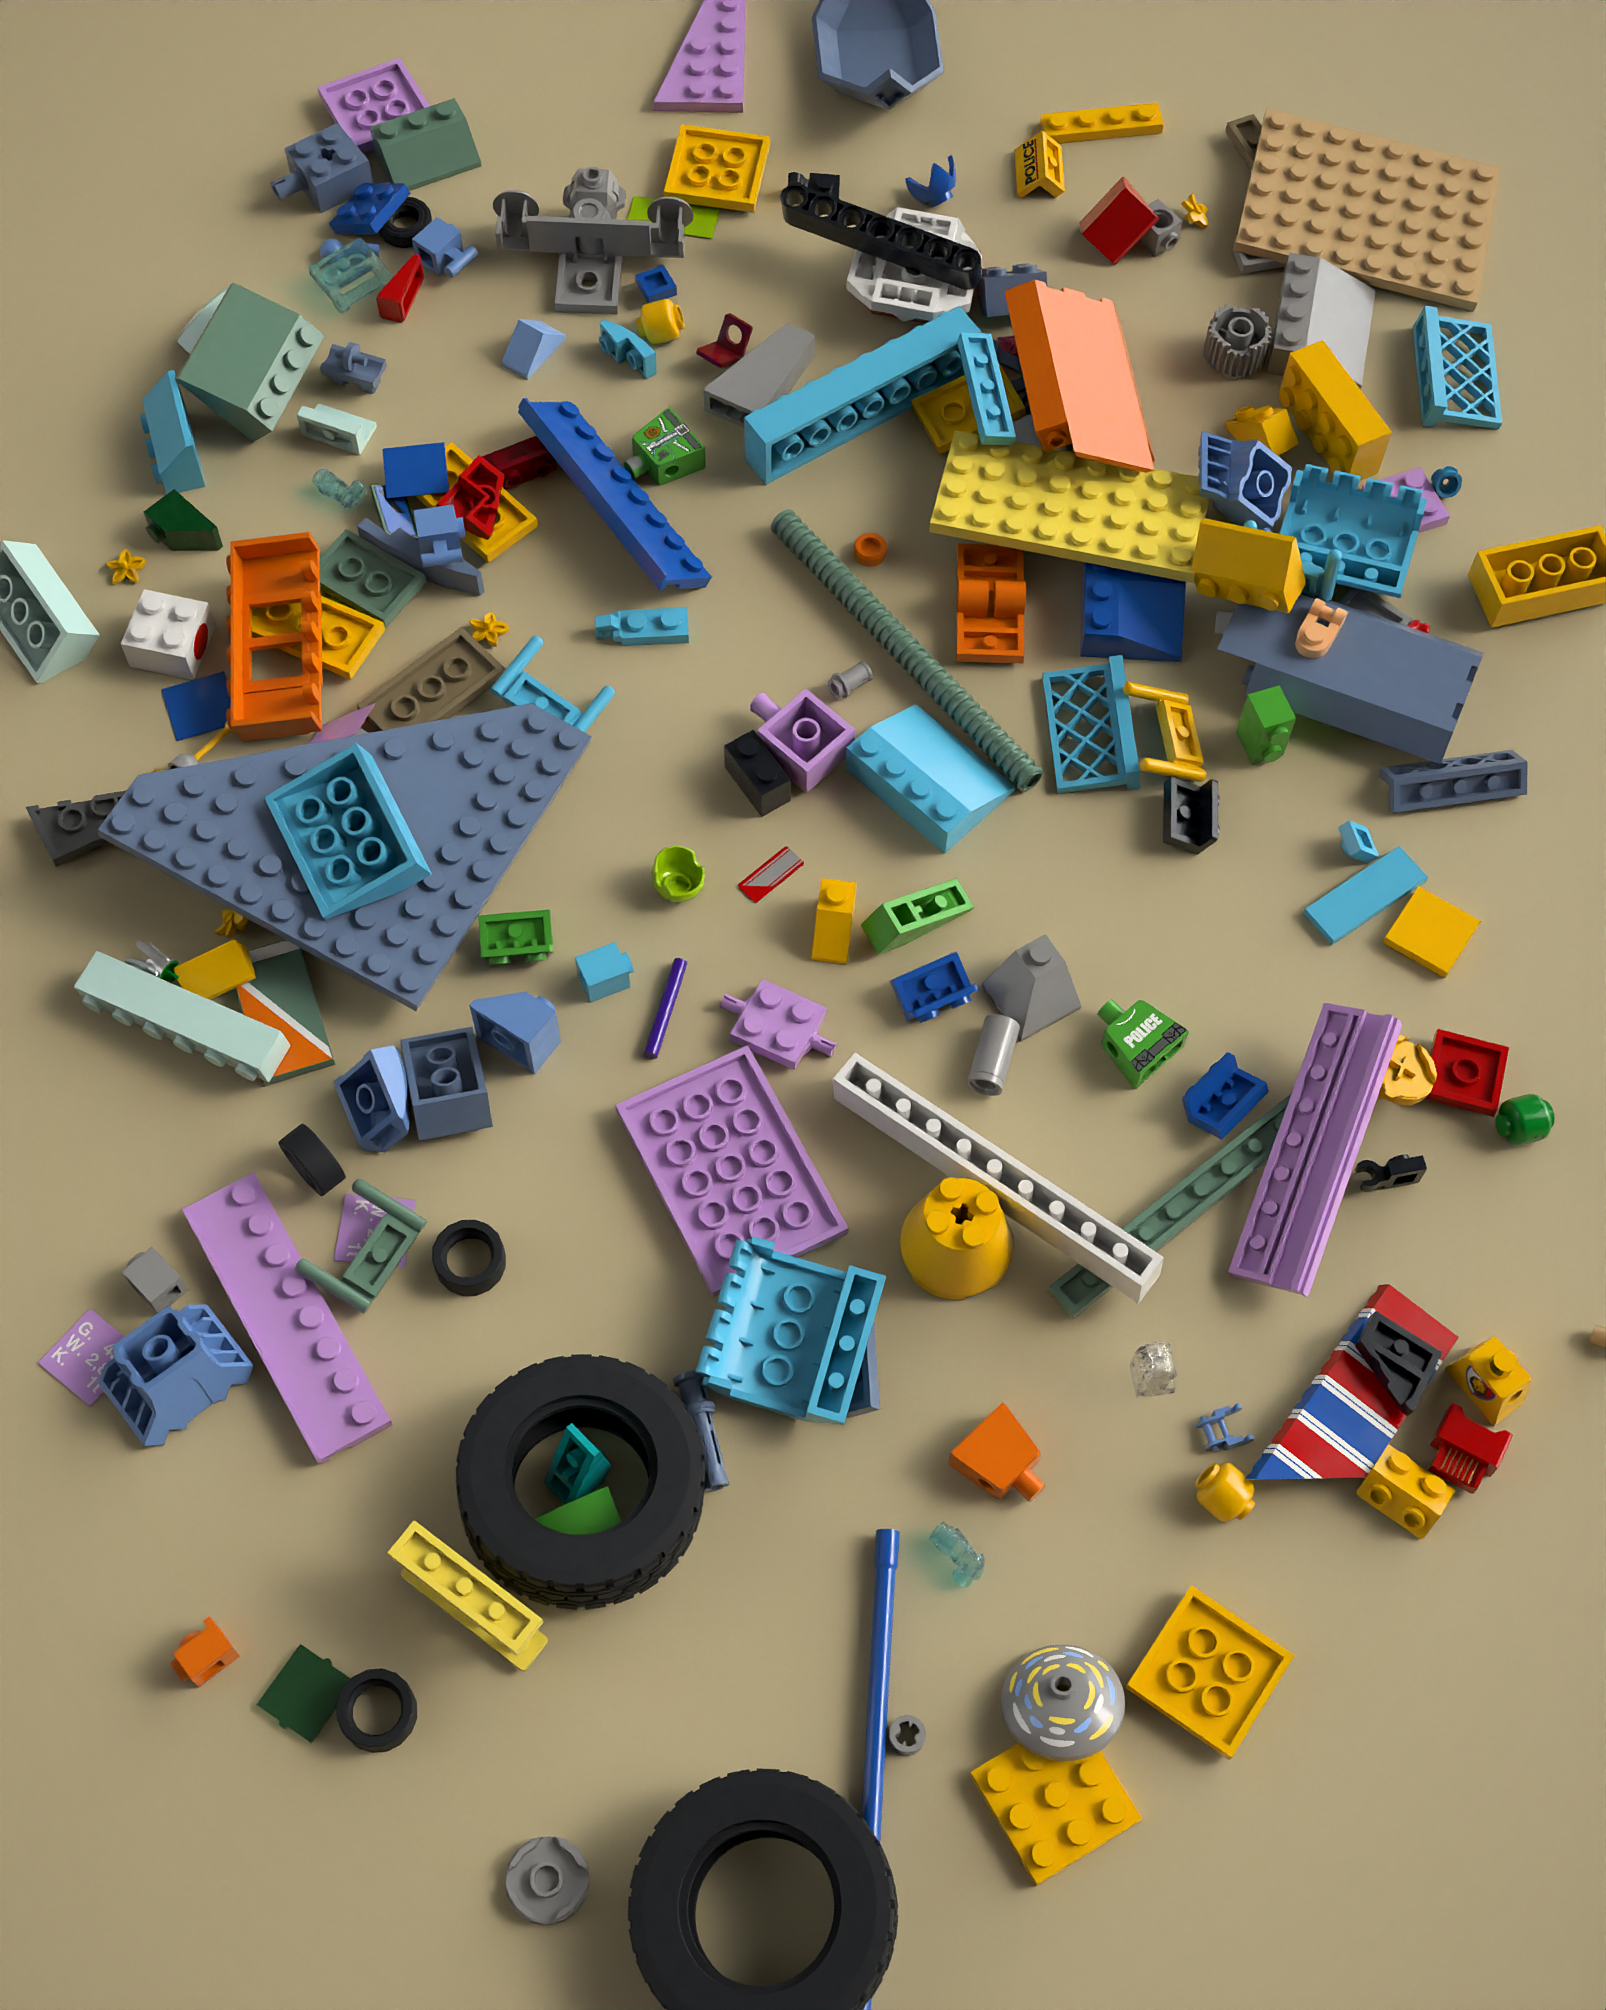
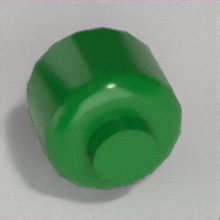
M1526 1094L1502 1102L1495 1119L1498 1133L1511 1144L1517 1146L1540 1141L1548 1137L1551 1127H1553L1555 1122L1551 1105L1535 1094Z

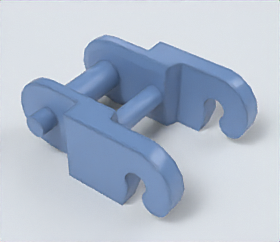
M1240 1403L1235 1404L1232 1408L1226 1406L1214 1410L1209 1418H1206V1416L1200 1417L1201 1421L1195 1425L1196 1428H1203L1208 1440L1205 1450L1213 1449V1452H1217L1219 1447L1223 1446L1224 1450L1227 1451L1254 1440L1253 1434H1248L1245 1438H1242V1436L1237 1438L1233 1435L1230 1436L1223 1421L1224 1417L1235 1414L1242 1409ZM1218 1423L1224 1438L1216 1440L1210 1425Z

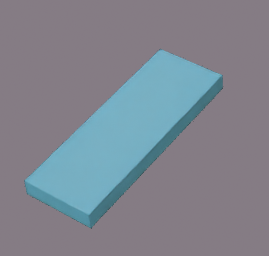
M1398 846L1305 908L1303 914L1326 940L1333 945L1417 889L1418 886L1424 884L1428 876Z

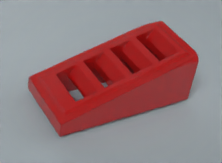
M413 254L377 295L376 301L381 318L399 323L405 321L425 278L420 255Z

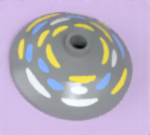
M1050 1645L1026 1654L1011 1668L1002 1687L1001 1707L1008 1730L1016 1741L1028 1751L1050 1760L1075 1761L1098 1753L1114 1739L1123 1721L1125 1697L1118 1676L1101 1657L1077 1646ZM1067 1685L1070 1689L1062 1692L1057 1690L1056 1687Z

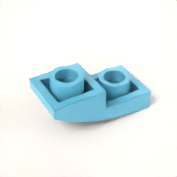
M608 320L600 322L601 337H599V344L605 354H611L618 364L628 359L631 367L634 370L638 369L646 379L657 374L656 353L645 341L616 323Z

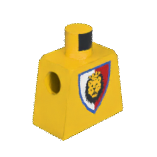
M1495 1336L1475 1345L1445 1367V1370L1493 1426L1524 1403L1532 1381L1530 1375L1517 1361L1515 1354L1508 1350Z

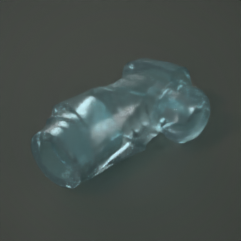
M326 468L318 470L312 479L319 493L341 503L342 509L358 507L363 503L361 498L367 494V489L360 481H353L348 486Z
M944 1521L941 1522L932 1532L929 1540L958 1566L952 1573L953 1580L964 1588L970 1587L973 1580L979 1581L983 1574L985 1566L984 1554L978 1555L969 1546L967 1539L958 1528H954L952 1525L949 1526Z

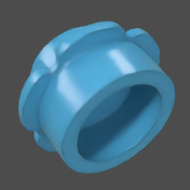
M1452 466L1437 469L1431 476L1432 487L1436 494L1443 498L1453 497L1461 489L1462 477L1458 474V470ZM1445 479H1448L1447 484H1443Z

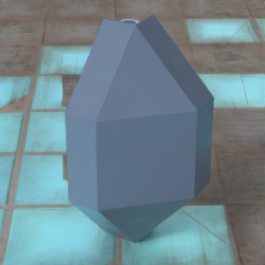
M819 0L812 16L818 78L839 94L890 110L922 90L944 73L936 11L929 0Z

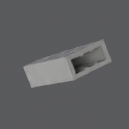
M786 323L706 386L704 389V411L744 428V417L748 416L752 411L761 409L775 402L779 397L790 393L814 357L815 335L803 328Z

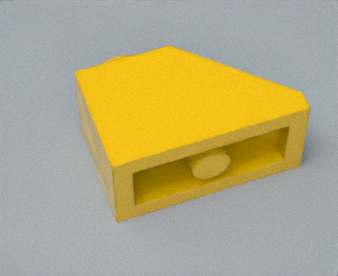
M821 878L812 961L847 965L856 903L857 882Z

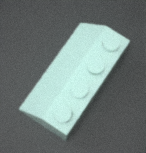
M2 541L0 544V630L35 682L43 683L84 661L100 635L36 544Z

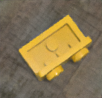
M1388 1444L1356 1491V1494L1419 1539H1424L1442 1515L1456 1490L1447 1485L1438 1476L1431 1474L1412 1461L1406 1454L1399 1452Z

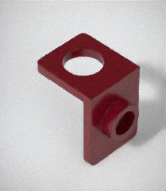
M728 313L724 317L717 341L697 348L696 354L719 368L735 363L744 357L753 327L733 314ZM731 325L737 326L741 331L742 338L739 343H734L729 337L728 330Z

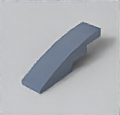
M365 518L357 525L361 538L425 574L426 581L478 596L484 593L481 572L464 559L463 562L423 568L419 541L399 527L389 535L368 518Z

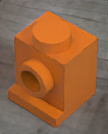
M210 1616L203 1620L207 1628L202 1632L197 1630L187 1635L180 1642V1648L173 1653L176 1658L170 1662L172 1668L183 1682L190 1678L198 1687L202 1686L240 1657Z

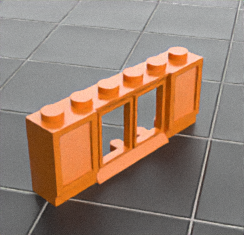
M310 532L231 541L230 555L226 557L227 569L231 575V585H228L226 588L227 600L231 605V615L226 618L227 630L231 636V646H228L226 649L227 661L231 667V677H228L226 680L227 692L231 698V708L227 709L226 712L228 726L235 731L243 742L307 735L311 732L322 731L321 686H323L320 547ZM301 603L302 632L252 638L253 608ZM302 645V675L252 681V651Z

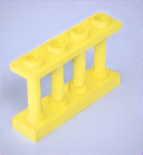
M415 1520L387 1552L390 1558L404 1568L401 1571V1576L405 1581L519 1670L526 1671L547 1645V1637L538 1630L543 1624L542 1618Z

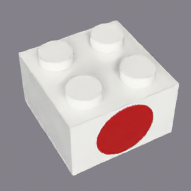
M144 589L121 642V647L129 667L194 680L216 627L208 602Z

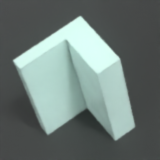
M319 403L315 409L302 406L297 414L302 436L358 455L362 453L377 427L376 422Z

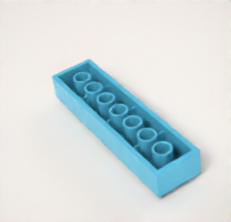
M959 306L949 312L940 314L936 319L922 326H916L910 332L897 339L889 340L883 346L870 353L862 354L847 365L835 368L829 374L816 381H810L802 388L779 397L775 402L752 411L748 416L744 417L745 460L765 485L908 411L912 408L911 400L965 375L957 343L958 337L961 332L981 333L982 331Z

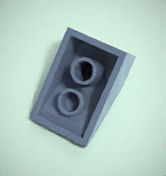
M473 1027L400 1039L419 1140L440 1138L446 1135L468 1131L473 1132L493 1127L488 1093Z

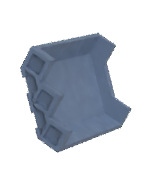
M1300 593L1289 613L1269 611L1262 607L1237 603L1217 649L1256 663L1255 666L1249 664L1242 684L1247 685V689L1244 695L1247 696L1248 694L1280 685L1294 713L1441 764L1484 652L1329 600L1324 601L1326 602L1325 606L1334 610L1341 608L1348 611V614L1328 652L1320 658L1310 659L1299 654L1295 641L1316 598L1320 599L1318 595L1315 594L1314 597ZM1320 618L1317 622L1326 627L1330 624V622Z

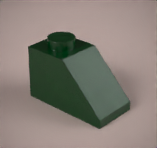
M175 489L144 511L148 523L146 531L156 543H164L171 551L220 550L223 547L217 526Z

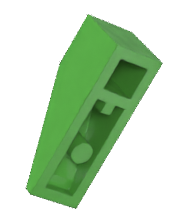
M955 878L882 903L861 926L879 955L910 943L970 912L974 906L958 879Z

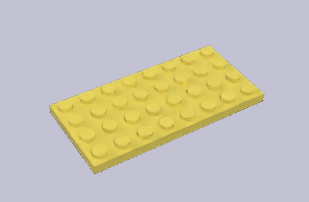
M955 430L931 517L929 532L1193 583L1195 572L1191 569L1201 520L1206 518L1209 499L1200 496L1198 476L1160 469L1144 473L1077 457L1075 453L1054 449L1044 453L1043 448L1040 446L1014 442L1013 445H982L979 435Z

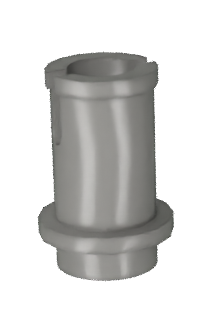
M860 661L857 665L841 674L834 673L831 680L828 681V687L836 698H847L852 690L871 681L873 674L870 667L864 661Z

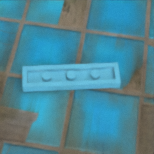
M961 332L957 343L981 444L1013 445L1016 434L992 335L989 333Z

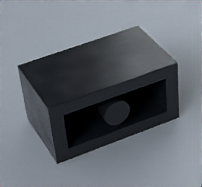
M754 730L724 745L726 770L761 817L791 801V779Z

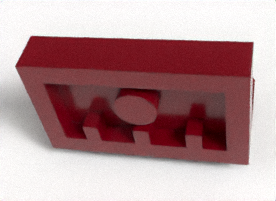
M537 436L481 456L505 475L503 482L505 490L516 488L522 483L538 477H544L557 470L556 460Z

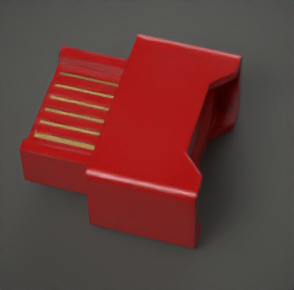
M1452 1403L1445 1411L1430 1443V1446L1437 1449V1452L1428 1471L1474 1494L1484 1475L1491 1477L1498 1469L1513 1434L1506 1430L1494 1433L1466 1418L1462 1407Z

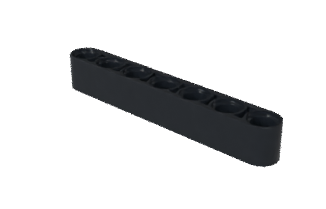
M788 185L781 192L783 218L786 223L793 227L960 289H973L981 281V256L978 251L971 247L802 185ZM881 235L885 236L884 238H876L877 236ZM913 246V248L907 249L905 247ZM935 257H943L942 259H933ZM966 267L972 268L971 270H963Z

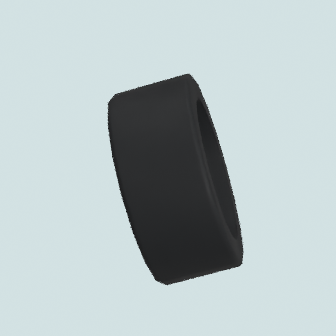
M300 1124L278 1142L281 1150L295 1170L320 1196H324L346 1178L342 1167L330 1150L305 1124Z
M460 1220L448 1225L437 1236L432 1247V1262L439 1281L450 1292L461 1296H477L491 1290L501 1280L506 1268V1253L499 1234L489 1224L478 1220ZM465 1239L482 1240L489 1246L491 1251L489 1267L481 1274L473 1277L457 1276L449 1269L447 1264L449 1250L457 1242Z
M383 1668L368 1669L353 1676L342 1688L336 1703V1719L342 1733L357 1748L371 1753L387 1752L401 1745L412 1733L417 1720V1701L408 1683L397 1673ZM383 1686L391 1689L398 1695L401 1702V1715L396 1725L390 1731L380 1735H370L362 1732L356 1726L353 1719V1707L356 1699L363 1691L371 1687Z

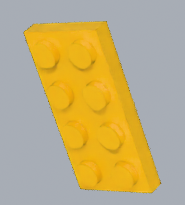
M453 442L445 446L449 490L457 483L459 475L473 462ZM503 487L495 516L494 530L490 539H483L466 530V537L461 538L487 563L494 560L538 527L537 518ZM447 492L415 496L425 506L432 508L436 507L437 503Z
M321 596L322 668L352 680L385 631L384 623ZM301 603L252 609V638L302 632ZM302 645L277 648L302 659Z

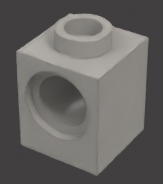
M1159 199L1148 204L1159 220L1138 241L1154 257L1164 251L1173 249L1177 245L1182 226V220Z
M150 1247L146 1252L136 1254L128 1262L127 1268L122 1271L129 1284L156 1313H159L167 1306H171L189 1290L181 1276L153 1247Z

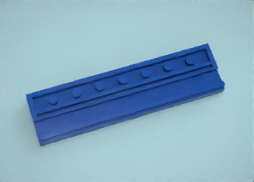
M522 398L518 406L520 416L657 589L664 590L666 585L673 584L678 589L706 587L712 576L704 568L702 561L687 547L684 539L667 522L665 515L658 511L650 501L648 494L638 486L631 477V473L621 465L614 456L613 451L597 435L595 428L589 425L580 414L578 407L568 401L530 402L527 398Z

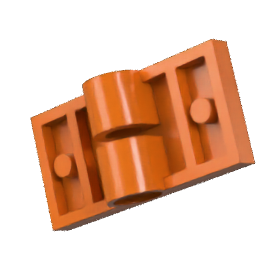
M958 543L956 661L1023 664L1024 612L1026 602L1024 550L992 544Z

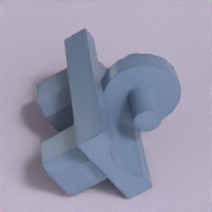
M350 342L346 347L332 344L327 359L320 366L321 374L331 376L333 383L340 385L349 384V382L360 385L362 391L373 394L381 382V375L387 364L386 359L360 352L359 344Z

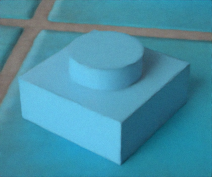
M1350 820L1338 827L1343 839L1341 840V846L1350 858L1368 864L1379 857L1367 827Z

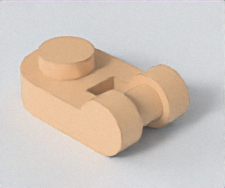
M1316 598L1297 634L1295 646L1299 654L1310 659L1324 656L1344 624L1348 611L1341 608L1334 610L1325 606L1326 602ZM1319 618L1330 622L1329 626L1326 627L1317 623Z

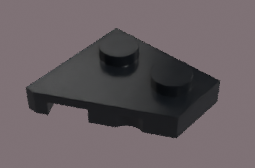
M1375 1311L1366 1322L1355 1347L1402 1413L1409 1416L1414 1412L1442 1352Z

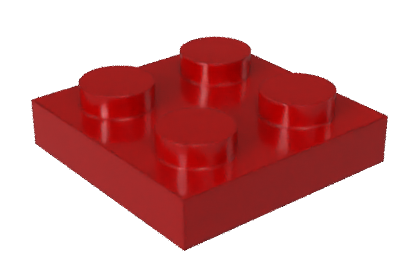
M1437 1029L1430 1057L1434 1061L1437 1077L1431 1092L1424 1099L1494 1117L1498 1111L1509 1047Z

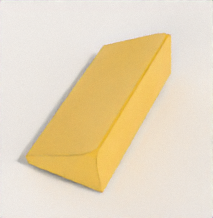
M235 939L174 967L175 974L179 976L177 980L181 988L208 1000L256 978L248 947Z

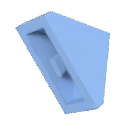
M519 319L503 357L502 364L524 378L529 379L566 340V335L542 321Z

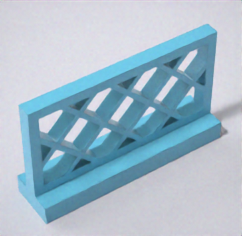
M1424 306L1413 325L1422 426L1435 427L1439 420L1498 430L1502 425V415L1491 324L1438 316L1437 307ZM1440 328L1448 329L1455 336L1449 340L1440 332ZM1468 333L1482 334L1483 342L1478 344ZM1460 340L1471 351L1465 354L1454 343ZM1447 350L1457 361L1451 364L1442 356V352ZM1476 354L1485 362V367L1481 369L1470 358ZM1463 365L1473 376L1467 379L1456 368ZM1449 374L1460 386L1453 389L1445 381V377ZM1479 379L1488 387V392L1484 394L1473 383ZM1465 389L1476 401L1470 404L1459 393ZM1452 400L1463 411H1449L1447 402ZM1480 404L1483 405L1491 413V417L1483 416L1475 408Z
M1110 656L1109 663L1042 673L1058 794L1125 784L1127 785V790L1140 789V771L1129 696L1123 692V686L1126 683L1123 656ZM1104 675L1105 683L1097 692L1084 685L1090 677ZM1065 681L1072 685V687L1062 697L1051 690L1050 683ZM1078 690L1091 697L1082 708L1069 701ZM1053 700L1057 702L1054 707H1053ZM1097 702L1109 709L1108 713L1101 720L1088 713ZM1063 707L1076 714L1067 725L1055 719V716ZM1082 718L1095 726L1086 737L1073 730ZM1110 720H1111V727L1107 725ZM1056 728L1061 731L1058 735ZM1101 730L1113 737V741L1105 750L1092 742ZM1067 735L1080 743L1071 754L1059 748V744ZM1086 747L1099 755L1090 767L1077 759ZM1114 749L1116 757L1111 754ZM1060 757L1065 760V761L1062 763V765H1061ZM1107 760L1117 766L1118 774L1103 776L1096 772V770ZM1071 764L1084 772L1078 780L1063 782V773Z

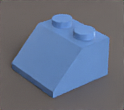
M527 992L473 1000L469 1005L477 1038L533 1074L537 1073L561 1042L555 1007L544 997L538 996L535 998Z

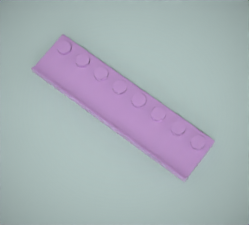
M1330 1003L1323 1004L1228 1271L1233 1278L1300 1294L1304 1297L1309 1296L1402 1028V1023L1398 1018H1394L1391 1014L1382 1016L1367 1013L1363 1009Z
M250 1173L186 1208L185 1206L181 1209L317 1463L322 1462L324 1464L330 1460L331 1456L349 1446L353 1448L392 1426L393 1424L318 1287L314 1282L296 1271V1264L302 1258L255 1173Z

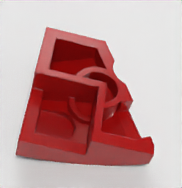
M478 455L459 475L457 483L442 497L436 507L454 504L456 518L463 517L465 530L489 540L494 530L493 526L505 475Z

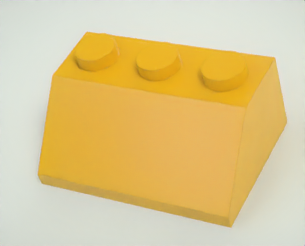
M1206 518L1201 520L1191 569L1195 572L1194 582L1197 593L1207 597L1230 600L1238 604L1262 607L1269 611L1289 613L1306 585L1296 537Z

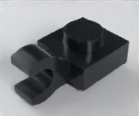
M788 173V185H802L839 199L840 175L810 173L809 179H806L800 173Z
M1402 1154L1389 1159L1385 1166H1379L1371 1160H1363L1356 1165L1354 1171L1355 1173L1367 1172L1371 1175L1372 1180L1363 1181L1360 1186L1361 1191L1370 1192L1381 1186L1384 1190L1419 1183L1427 1170L1423 1155L1410 1158L1408 1154Z

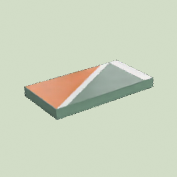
M287 940L249 950L256 978L236 987L243 1015L281 1031L291 1045L270 1082L262 1080L263 1085L266 1086L335 1065L301 948Z

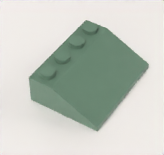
M232 283L175 380L254 442L273 431L325 335L300 314L236 283Z

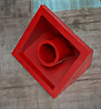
M1122 176L1079 224L1081 234L1109 261L1116 265L1159 218L1128 180Z

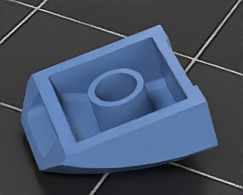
M395 1046L370 1049L355 1066L333 1081L359 1147L364 1151L385 1153L408 1134L410 1123L409 1085L400 1053Z

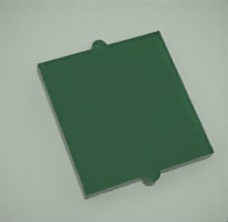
M300 1644L256 1705L280 1721L279 1725L282 1729L290 1728L312 1744L336 1710V1703L341 1690L351 1678L333 1667L332 1661L329 1658L323 1660Z

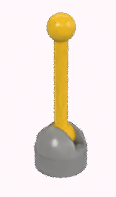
M226 722L225 728L195 755L180 754L168 763L169 769L199 764L198 761L229 733H235V731L230 729Z

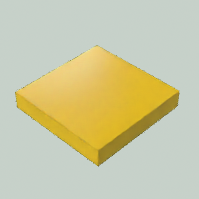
M1418 886L1385 936L1383 943L1439 976L1446 978L1481 921Z

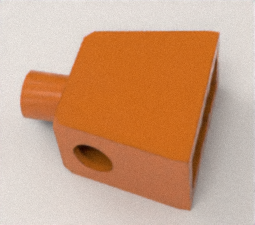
M1003 1402L950 1452L948 1464L996 1499H1002L1014 1487L1028 1502H1031L1046 1486L1031 1471L1039 1461L1041 1455L1039 1449Z

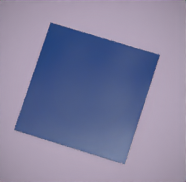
M444 442L382 449L387 498L449 491Z
M224 671L162 689L177 741L225 727L227 722L226 712L227 709L231 708V698L227 692V678Z

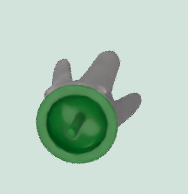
M140 940L136 942L138 949L150 958L146 962L133 958L125 959L126 964L172 983L175 979H179V976L174 972V967L178 966L179 962L166 957L151 942H149L150 946Z

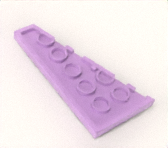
M746 0L703 1L653 102L654 111L743 112Z

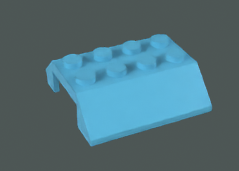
M1306 464L1304 471L1297 470L1280 534L1296 537L1301 560H1307L1314 565L1323 567L1322 572L1325 570L1329 551L1332 549L1340 550L1342 558L1336 579L1337 584L1400 598L1427 499L1421 498L1423 490L1400 485L1397 497H1393L1390 495L1394 483L1367 478L1365 489L1362 490L1358 489L1361 479L1359 475L1335 470L1332 482H1327L1328 468Z
M754 1236L752 1239H746V1242L736 1240L728 1264L729 1267L736 1270V1274L728 1272L725 1274L717 1303L723 1305L725 1310H714L706 1335V1339L714 1343V1346H703L695 1371L704 1376L702 1385L729 1399L798 1420L844 1425L886 1276L849 1265L847 1272L783 1254L774 1251V1242Z

